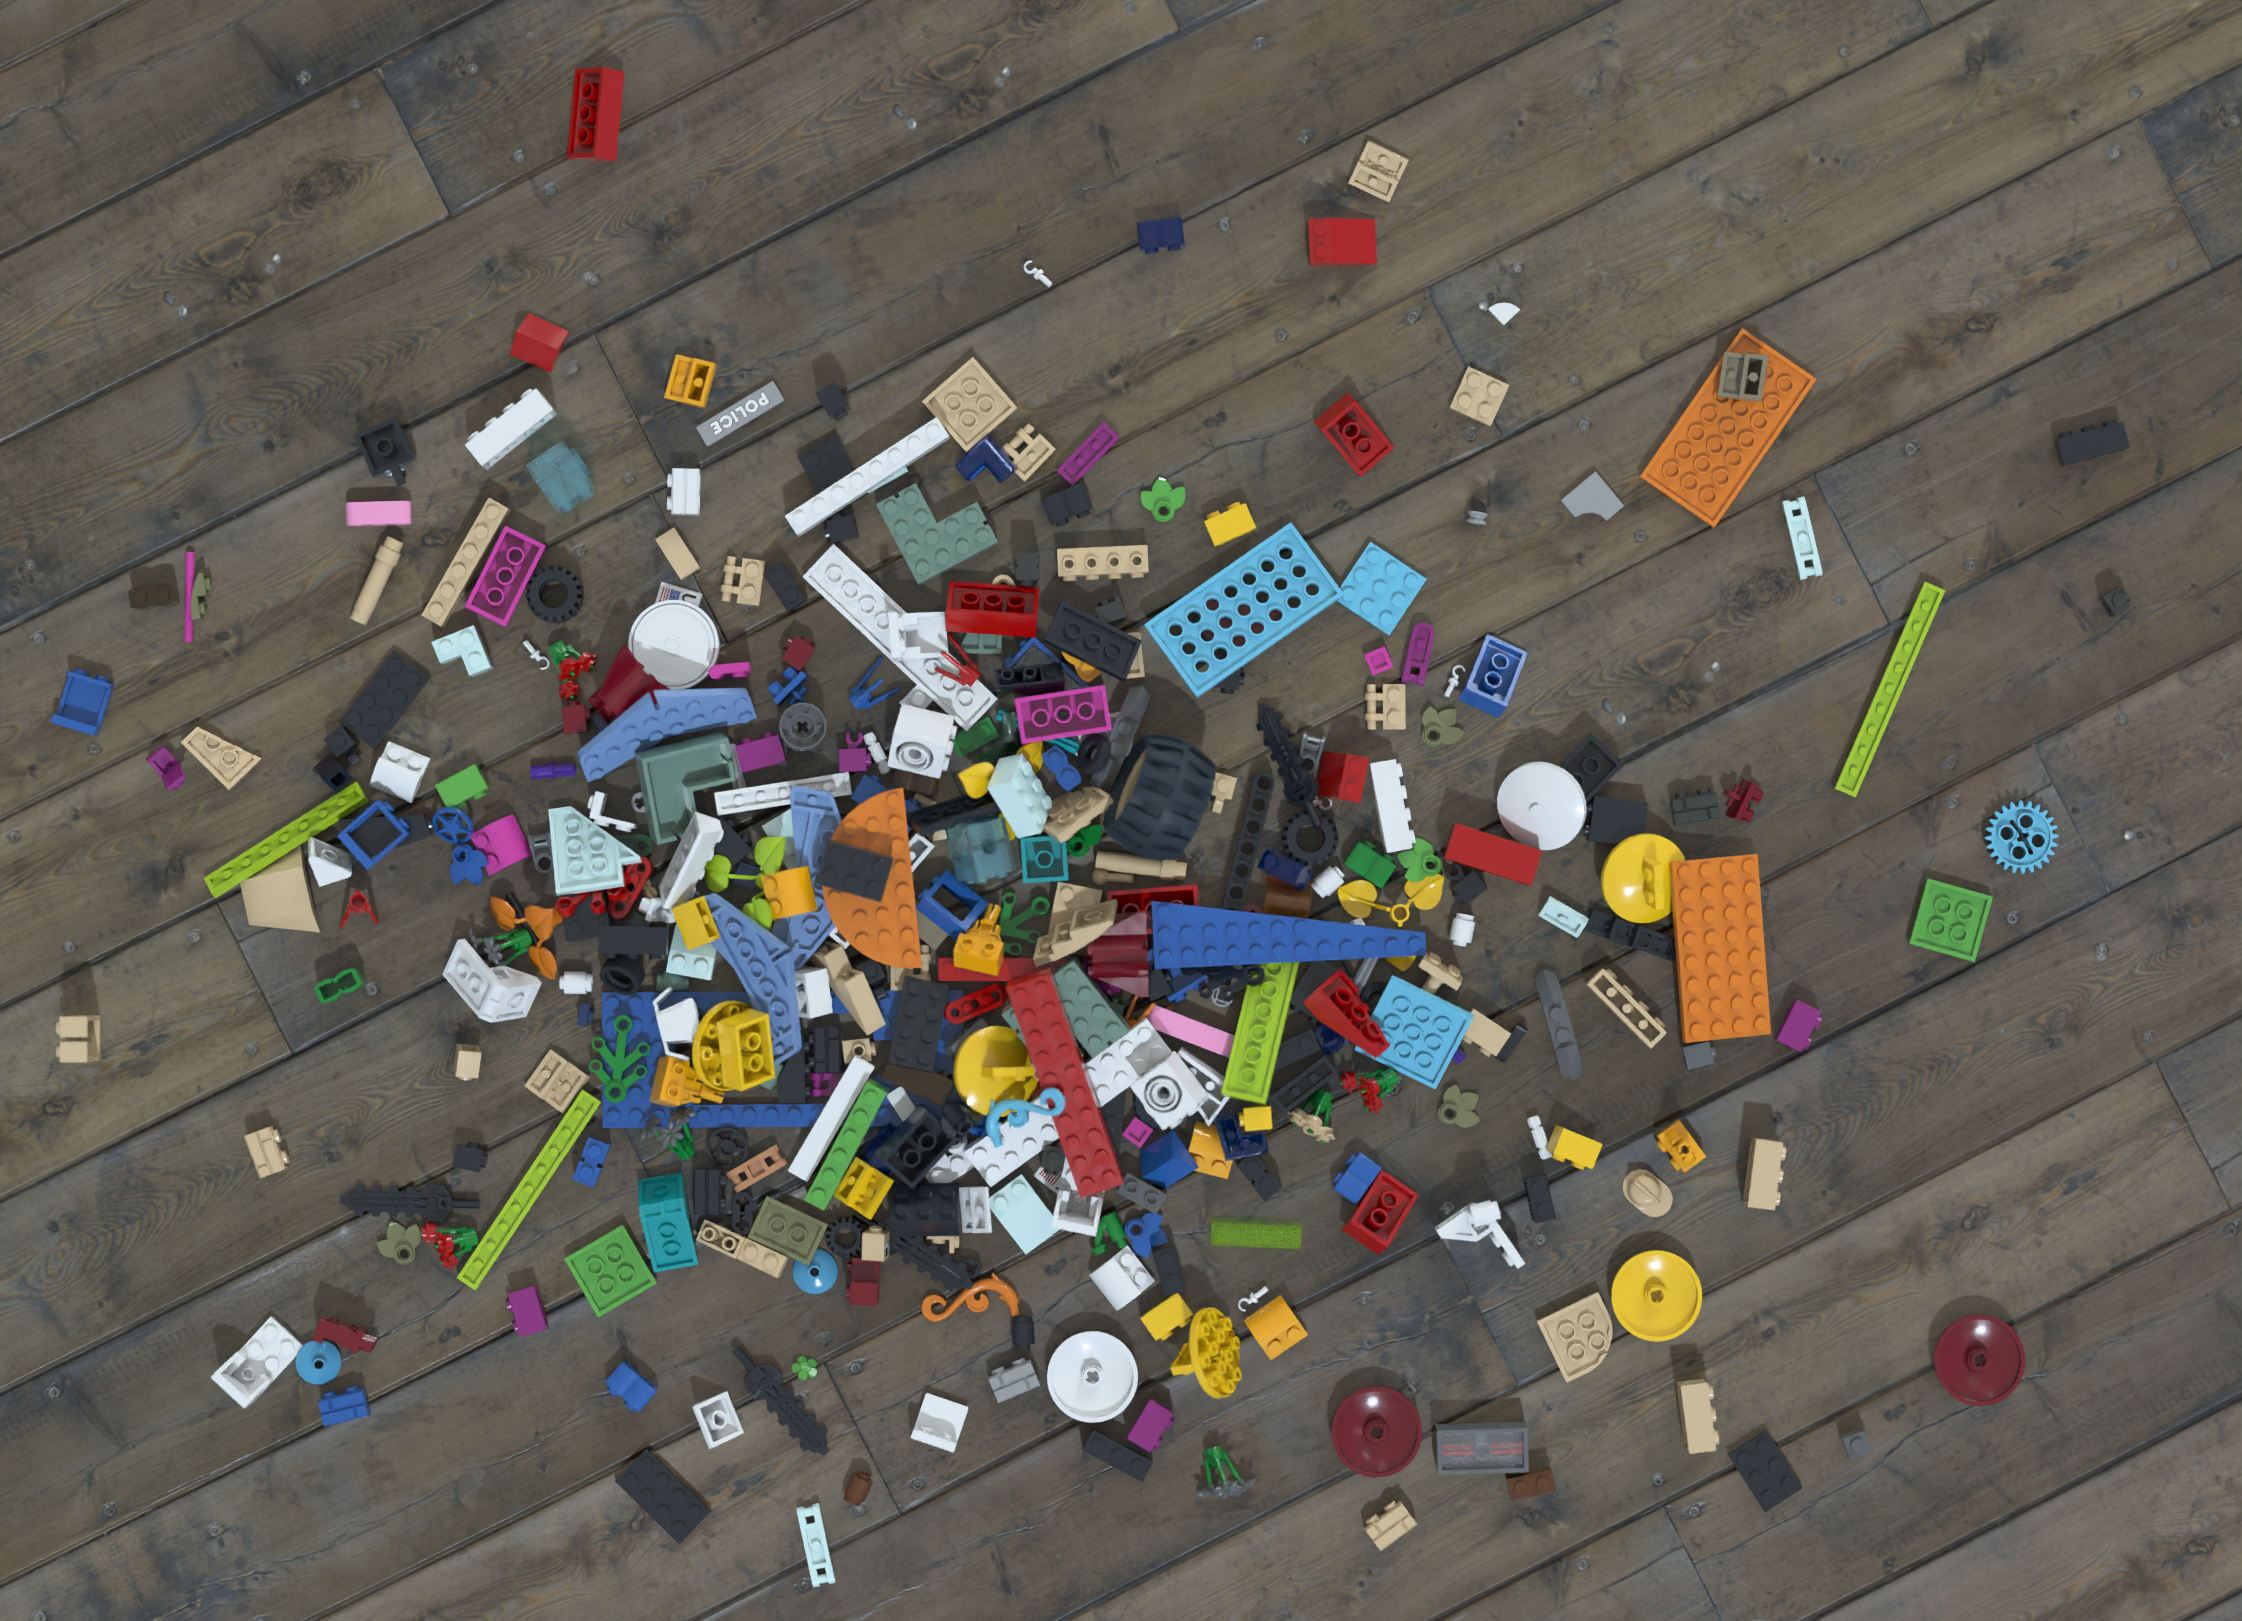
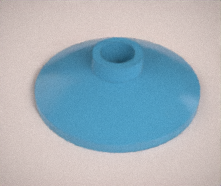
M817 1249L810 1266L798 1260L794 1262V1281L800 1289L807 1293H823L829 1290L837 1279L838 1268L836 1261L824 1250ZM812 1268L819 1270L817 1276L811 1275L810 1271Z
M312 1340L304 1344L296 1356L297 1372L302 1379L311 1384H325L336 1377L341 1368L340 1353L328 1341L318 1343ZM320 1360L323 1362V1365L316 1367L314 1365L315 1362Z

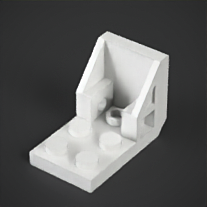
M888 612L891 657L894 661L945 658L940 653L942 650L949 655L947 631H945V612L907 614Z
M465 939L457 940L442 974L479 1018L491 1023L526 1017L542 984L537 977L506 966L489 968Z
M1066 1157L1051 1227L1096 1236L1105 1191L1080 1198Z
M1469 1203L1434 1227L1441 1238L1478 1241L1492 1232L1489 1235L1490 1239L1497 1248L1500 1246L1505 1252L1502 1253V1256L1510 1267L1514 1265L1516 1268H1520L1525 1264L1497 1222L1483 1225L1479 1228H1474L1473 1224L1468 1223L1466 1211L1469 1210V1205L1477 1203Z
M271 1316L241 1350L237 1351L211 1378L243 1408H246L292 1362L303 1344Z

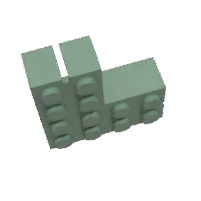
M916 483L898 492L900 497L895 498L892 495L876 504L919 586L999 544L990 525L984 526L987 520L977 502L938 523Z
M722 732L635 753L650 839L657 845L677 840L676 835L682 839L696 811L693 791L736 781L733 762L729 759L732 757L729 740Z
M1075 955L1052 972L1073 1033L1092 1058H1095L1107 1049L1110 1041L1115 1043L1129 1032L1130 1025L1092 977L1089 978V973ZM1010 1003L1003 1008L1001 1015L1013 1030L1018 1028L1017 1035L1026 1045L1013 1006Z

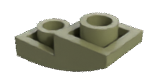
M198 573L191 595V619L193 621L204 620V614H207L206 603L201 598L210 596L209 591H212V581L205 573Z

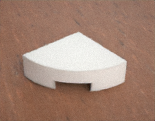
M1498 303L1488 309L1503 326L1520 311L1518 307L1510 303Z

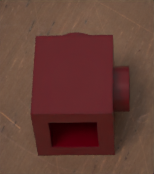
M804 635L801 639L797 636L794 640L790 638L783 648L786 652L781 659L801 672L816 651L812 647L814 642Z
M580 701L567 702L566 707H561L564 734L589 732L588 723L592 722L591 710L586 709V705H580Z

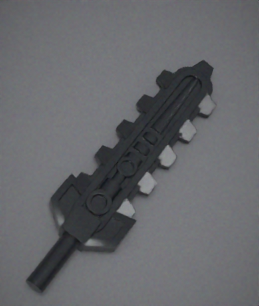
M1266 703L1258 705L1259 723L1256 727L1258 732L1263 731L1265 734L1264 745L1270 746L1272 749L1271 760L1277 761L1279 764L1278 775H1284L1286 779L1283 792L1288 804L1304 806L1314 828L1322 827L1323 824L1312 803L1316 800L1315 797L1320 788L1318 781L1312 772L1309 773L1308 770H1303L1301 765L1304 760L1301 755L1297 756L1294 751L1297 745L1295 741H1290L1287 736L1290 730L1288 726H1283L1281 723L1283 718L1281 711H1275Z
M428 1184V1187H424L423 1192H416L415 1187L409 1186L406 1191H399L398 1186H390L389 1191H385L379 1185H374L372 1190H365L364 1185H357L355 1190L340 1197V1203L355 1211L356 1216H363L364 1212H372L373 1217H380L381 1212H388L390 1217H397L398 1213H405L406 1218H413L415 1213H422L423 1218H427V1221L444 1222L453 1208H480V1200L454 1199L446 1185Z
M858 1211L854 1212L852 1217L866 1226H881L883 1230H890L889 1255L899 1253L903 1256L902 1261L909 1264L912 1261L917 1265V1271L923 1273L925 1270L932 1274L931 1280L937 1282L939 1279L946 1283L945 1288L949 1291H952L954 1288L972 1289L974 1283L970 1280V1275L966 1271L967 1264L961 1261L957 1265L952 1261L953 1256L949 1253L944 1255L938 1253V1246L934 1244L930 1246L925 1245L922 1236H916L915 1238L913 1236H891L890 1218L878 1223L874 1219L863 1216Z
M737 1346L732 1353L749 1371L744 1387L755 1400L756 1398L759 1401L765 1399L768 1402L767 1410L770 1413L776 1412L780 1416L778 1422L781 1426L788 1425L791 1429L789 1435L793 1439L798 1437L802 1441L800 1448L804 1452L810 1450L825 1456L829 1452L826 1446L827 1438L825 1435L828 1432L824 1426L818 1428L814 1423L817 1418L813 1414L807 1415L803 1409L806 1405L802 1401L796 1402L792 1398L794 1392L791 1388L787 1390L781 1385L783 1381L781 1377L783 1375L773 1363L755 1365L745 1352Z

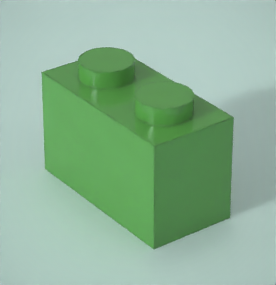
M477 764L435 785L446 807H453L459 810L467 806L466 801L474 798L476 801L486 796V790L490 789Z

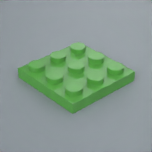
M1926 878L1908 944L1975 962L1993 897Z
M624 1224L564 1259L597 1317L604 1315L657 1284L655 1277Z

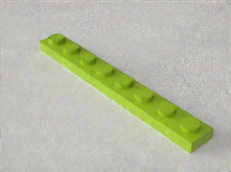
M356 781L204 877L211 894L217 898L307 841L309 837L317 835L369 802L361 786Z

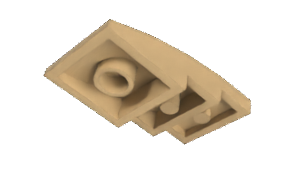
M1114 899L1075 910L1072 920L1056 924L1053 934L1039 937L1033 957L1035 966L1038 967L1058 960L1079 950L1099 937L1114 923L1118 904L1117 900Z

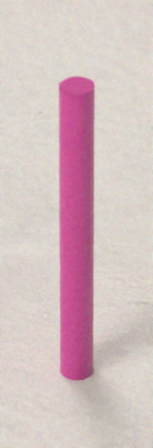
M186 552L185 643H193L191 595L194 586L195 552Z

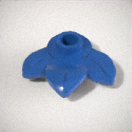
M468 844L457 845L453 850L452 857L454 861L450 866L452 881L457 885L466 878L471 883L480 885L483 880V870L481 867L488 865L487 857L482 851L473 850ZM464 851L466 853V858L463 857Z
M1147 1213L1141 1218H1131L1125 1225L1126 1235L1132 1239L1133 1250L1142 1257L1149 1258L1151 1246H1159L1168 1242L1166 1233L1162 1228L1158 1227L1163 1220L1161 1215ZM1135 1224L1141 1227L1138 1233L1132 1231V1226Z

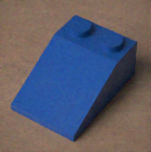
M1487 634L1466 678L1458 700L1499 718L1508 705L1528 652Z

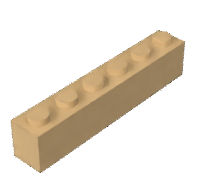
M491 498L487 499L423 611L422 616L445 628L509 516L510 509Z

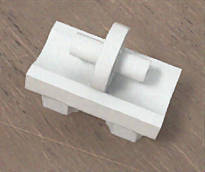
M642 898L639 911L646 914L645 920L649 922H675L672 910L663 908L661 898Z

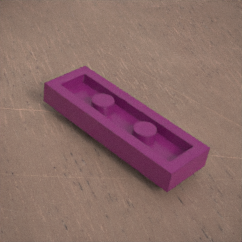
M1103 422L1057 469V472L1070 485L1074 486L1120 437Z

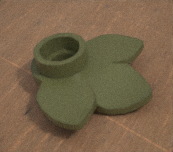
M1430 706L1423 713L1422 723L1424 729L1422 731V739L1426 745L1431 747L1438 746L1441 743L1451 745L1463 737L1464 731L1454 727L1456 722L1455 709H1445L1437 713ZM1431 731H1435L1437 733V738L1435 740L1429 738V733Z
M1457 1085L1449 1087L1443 1095V1104L1438 1109L1439 1119L1445 1124L1456 1123L1462 1128L1476 1125L1480 1119L1472 1110L1478 1102V1094L1471 1092L1461 1094ZM1447 1109L1453 1110L1452 1117H1446L1445 1111Z
M390 1222L387 1228V1240L377 1242L380 1253L385 1257L394 1258L397 1263L402 1265L411 1263L416 1256L415 1248L421 1242L420 1229L417 1224L410 1226L406 1230L400 1224ZM402 1249L408 1250V1257H402Z

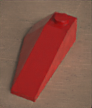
M1339 969L1318 987L1303 1004L1319 1021L1374 1058H1377L1390 1045L1378 1023L1370 1018L1368 1014L1370 1009L1367 1004H1363L1357 995L1359 993L1357 986Z

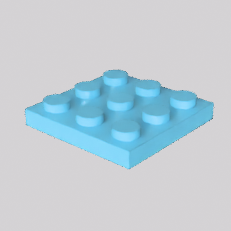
M1370 542L1341 585L1340 590L1344 596L1337 600V602L1389 636L1427 579Z

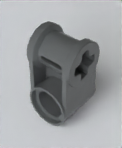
M1304 731L1299 755L1302 756L1303 760H1310L1313 763V769L1309 773H1314L1317 769L1319 758L1322 755L1326 737L1322 736L1320 738L1308 735Z
M547 830V833L538 835L528 834L530 850L536 870L545 875L553 873L550 830ZM544 858H549L551 861V866L547 870H542L540 867V862Z

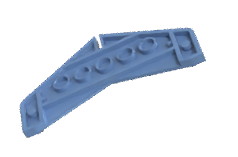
M745 688L653 690L658 702L657 704H653L648 692L578 751L577 756L587 782L602 778L603 775L634 758L635 753L645 751L667 737L747 723L750 720L756 719L757 716L748 691Z
M792 785L790 803L796 867L808 866L818 910L779 918L776 920L770 933L790 946V948L776 956L777 960L793 951L794 970H798L836 927L828 913L822 886L815 884L814 880L826 838H831L835 829L840 824L841 818L831 793Z
M711 893L706 895L705 899L721 938L710 943L736 971L749 995L752 1009L769 1014L775 1067L798 1053L802 1047L793 951L777 960L776 956L790 948V946L722 897Z

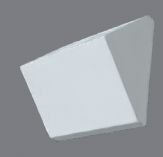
M309 837L308 860L319 887L351 876L352 860L349 852Z
M727 1391L693 1405L692 1408L709 1449L744 1433Z

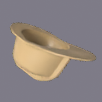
M1642 1169L1634 1170L1624 1179L1623 1192L1625 1197L1644 1214L1651 1217H1659L1667 1213L1671 1208L1673 1201L1671 1190L1651 1172Z

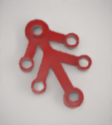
M623 865V873H625L626 866ZM619 887L607 889V895L610 900L616 901L621 898L622 894ZM603 890L577 893L572 898L562 897L555 903L557 913L564 918L572 916L575 906L591 893H593V901L590 904L592 912L595 914L603 913L605 911L604 901L602 900Z

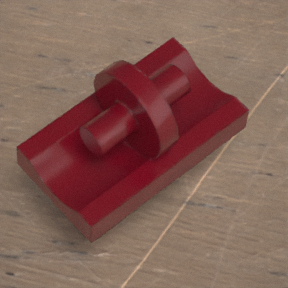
M1742 779L1740 786L1735 784L1732 792L1725 790L1724 795L1729 797L1726 805L1729 806L1726 816L1738 821L1750 822L1754 811L1747 808L1750 800L1758 803L1764 794L1757 787L1758 784Z

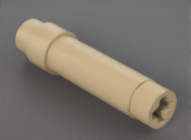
M387 536L383 546L380 545L375 556L376 560L350 616L352 620L367 625L392 569L398 563L401 556L399 553L404 543Z
M1098 850L1095 868L1157 877L1160 880L1173 881L1174 879L1185 881L1187 863L1177 862L1176 860H1156L1140 855Z

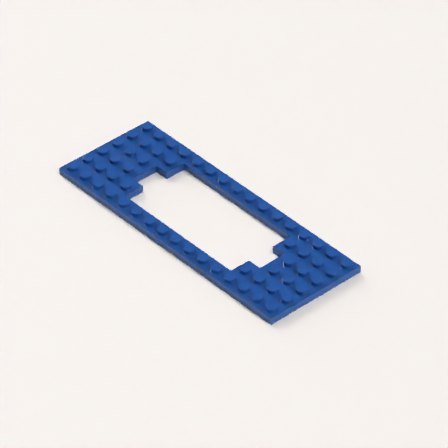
M871 990L885 1021L884 1026L873 1032V1040H891L892 1044L902 990H885L888 997L881 1001L877 998L875 991ZM948 990L946 1004L964 996V990ZM746 991L671 992L659 1005L660 1011L692 998L696 1002L698 1013L707 1014L714 1006L724 1001H740L750 1006L751 1002ZM830 991L832 1012L850 1013L835 992ZM602 992V1038L605 1039L606 1046L614 1057L618 1037L614 1021L620 1015H627L633 1021L632 1029L627 1032L624 1058L636 1050L637 1046L642 1042L648 1043L651 1047L648 1055L640 1057L623 1071L622 1080L634 1073V1069L638 1065H645L648 1069V1074L645 1078H639L627 1088V1095L624 1100L618 1103L608 1101L604 1095L605 1085L602 1082L603 1128H642L645 1126V1120L650 1121L654 1115H657V1119H662L657 1126L667 1128L669 1123L667 1120L671 1116L670 1111H678L680 1106H683L684 1109L692 1106V1111L696 1113L695 1116L688 1117L690 1120L687 1123L688 1128L725 1126L813 1127L826 1104L694 1105L693 1102H689L687 1104H680V1106L666 1107L649 1102L659 1058L667 1056L653 1001L661 992H636L633 995ZM955 1008L951 1010L952 1016L957 1015V1010ZM943 1016L933 1071L939 1073L940 1070L952 1074L951 1079L954 1080V1063L942 1049V1046L964 1027V1022L952 1024ZM623 1019L620 1022V1026L627 1028L628 1022ZM669 1044L670 1052L675 1053V1044ZM641 1045L640 1052L645 1054L648 1048L646 1045ZM602 1056L603 1070L612 1079L613 1069ZM642 1067L637 1069L639 1076L645 1074V1070ZM874 1076L875 1081L890 1088L887 1094L900 1087L881 1078L882 1076ZM955 1083L944 1106L904 1089L915 1108L922 1104L940 1122L942 1108L949 1102H958L960 1104L961 1101ZM614 1087L612 1089V1094L618 1096L620 1090L619 1088ZM887 1095L870 1126H900L903 1123ZM853 1103L852 1107L850 1108L849 1112L847 1113L845 1119L843 1120V1122H842V1124H841L840 1126H844V1124H845V1122H846L848 1116L850 1115V1113H851V1111H852V1109H853L855 1103Z

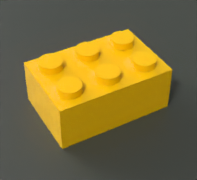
M748 1009L717 1022L723 1086L744 1091L775 1078L768 1013Z

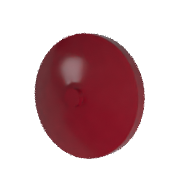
M1969 1315L1951 1323L1938 1338L1933 1355L1934 1370L1941 1386L1952 1397L1969 1405L1986 1406L2002 1401L2017 1388L2025 1369V1352L2020 1338L2005 1322L1988 1315Z
M1369 1386L1351 1393L1340 1403L1332 1420L1331 1438L1338 1457L1349 1469L1367 1477H1387L1400 1472L1414 1459L1421 1444L1422 1425L1417 1410L1403 1394L1388 1387Z

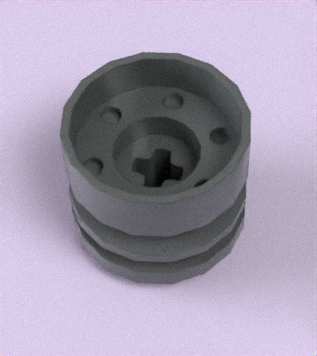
M801 702L793 704L784 711L780 718L778 730L780 738L786 746L795 751L805 752L814 749L821 743L826 733L827 724L825 716L819 708L812 704ZM797 723H807L806 729L808 732L802 731L798 733Z

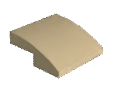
M1368 140L1349 180V184L1389 202L1409 159Z
M550 1049L525 1084V1087L565 1114L590 1076Z

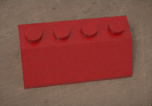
M606 67L575 69L567 159L595 162L616 161L624 86L623 71Z
M950 581L945 631L1036 638L1040 587Z
M1197 885L1107 891V901L1116 899L1118 902L1114 923L1136 912H1146L1147 934L1153 933L1151 900L1199 906Z

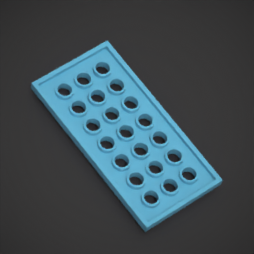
M1290 522L1145 623L1144 627L1194 696L1198 698L1339 600L1344 594ZM1284 548L1289 549L1292 552V557L1290 559H1282L1279 555L1280 550ZM1265 561H1270L1274 565V569L1271 572H1264L1261 564ZM1297 566L1303 567L1305 575L1300 578L1293 575L1292 570ZM1252 574L1256 581L1252 585H1247L1243 582V576ZM1278 579H1283L1286 581L1287 587L1284 590H1278L1275 588L1274 582ZM1314 584L1318 587L1319 592L1311 596L1306 592V587ZM1227 587H1234L1237 590V595L1229 598L1225 595L1224 590ZM1259 592H1265L1268 594L1269 600L1265 603H1260L1256 600V595ZM1291 597L1298 598L1300 606L1297 608L1289 607L1288 599ZM1208 600H1216L1219 603L1218 609L1214 611L1209 610L1206 607ZM1240 605H1247L1251 612L1247 616H1242L1238 613L1237 609ZM1272 610L1281 612L1282 618L1279 621L1270 619L1269 613ZM1191 612H1196L1200 615L1201 619L1198 623H1191L1187 616ZM1224 617L1229 618L1232 621V626L1228 629L1222 628L1219 625L1220 619ZM1260 623L1263 625L1264 630L1260 634H1255L1251 631V625ZM1173 625H1178L1182 628V633L1179 636H1173L1170 634L1169 628ZM1205 630L1211 631L1214 635V638L1209 642L1201 638V633ZM1240 635L1244 637L1245 644L1241 647L1235 646L1232 642L1235 636ZM1186 643L1193 644L1195 652L1192 654L1184 653L1182 650L1183 645ZM1222 648L1227 652V656L1225 659L1219 660L1214 656V651ZM1199 661H1204L1208 664L1209 668L1206 672L1201 673L1196 670L1195 665Z

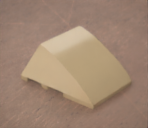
M302 845L294 848L240 883L249 925L321 932L306 874V863Z

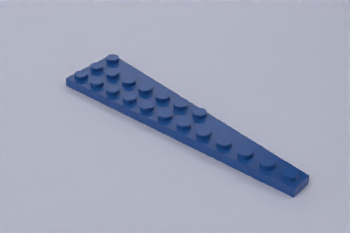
M1151 900L1154 969L1426 955L1425 932Z

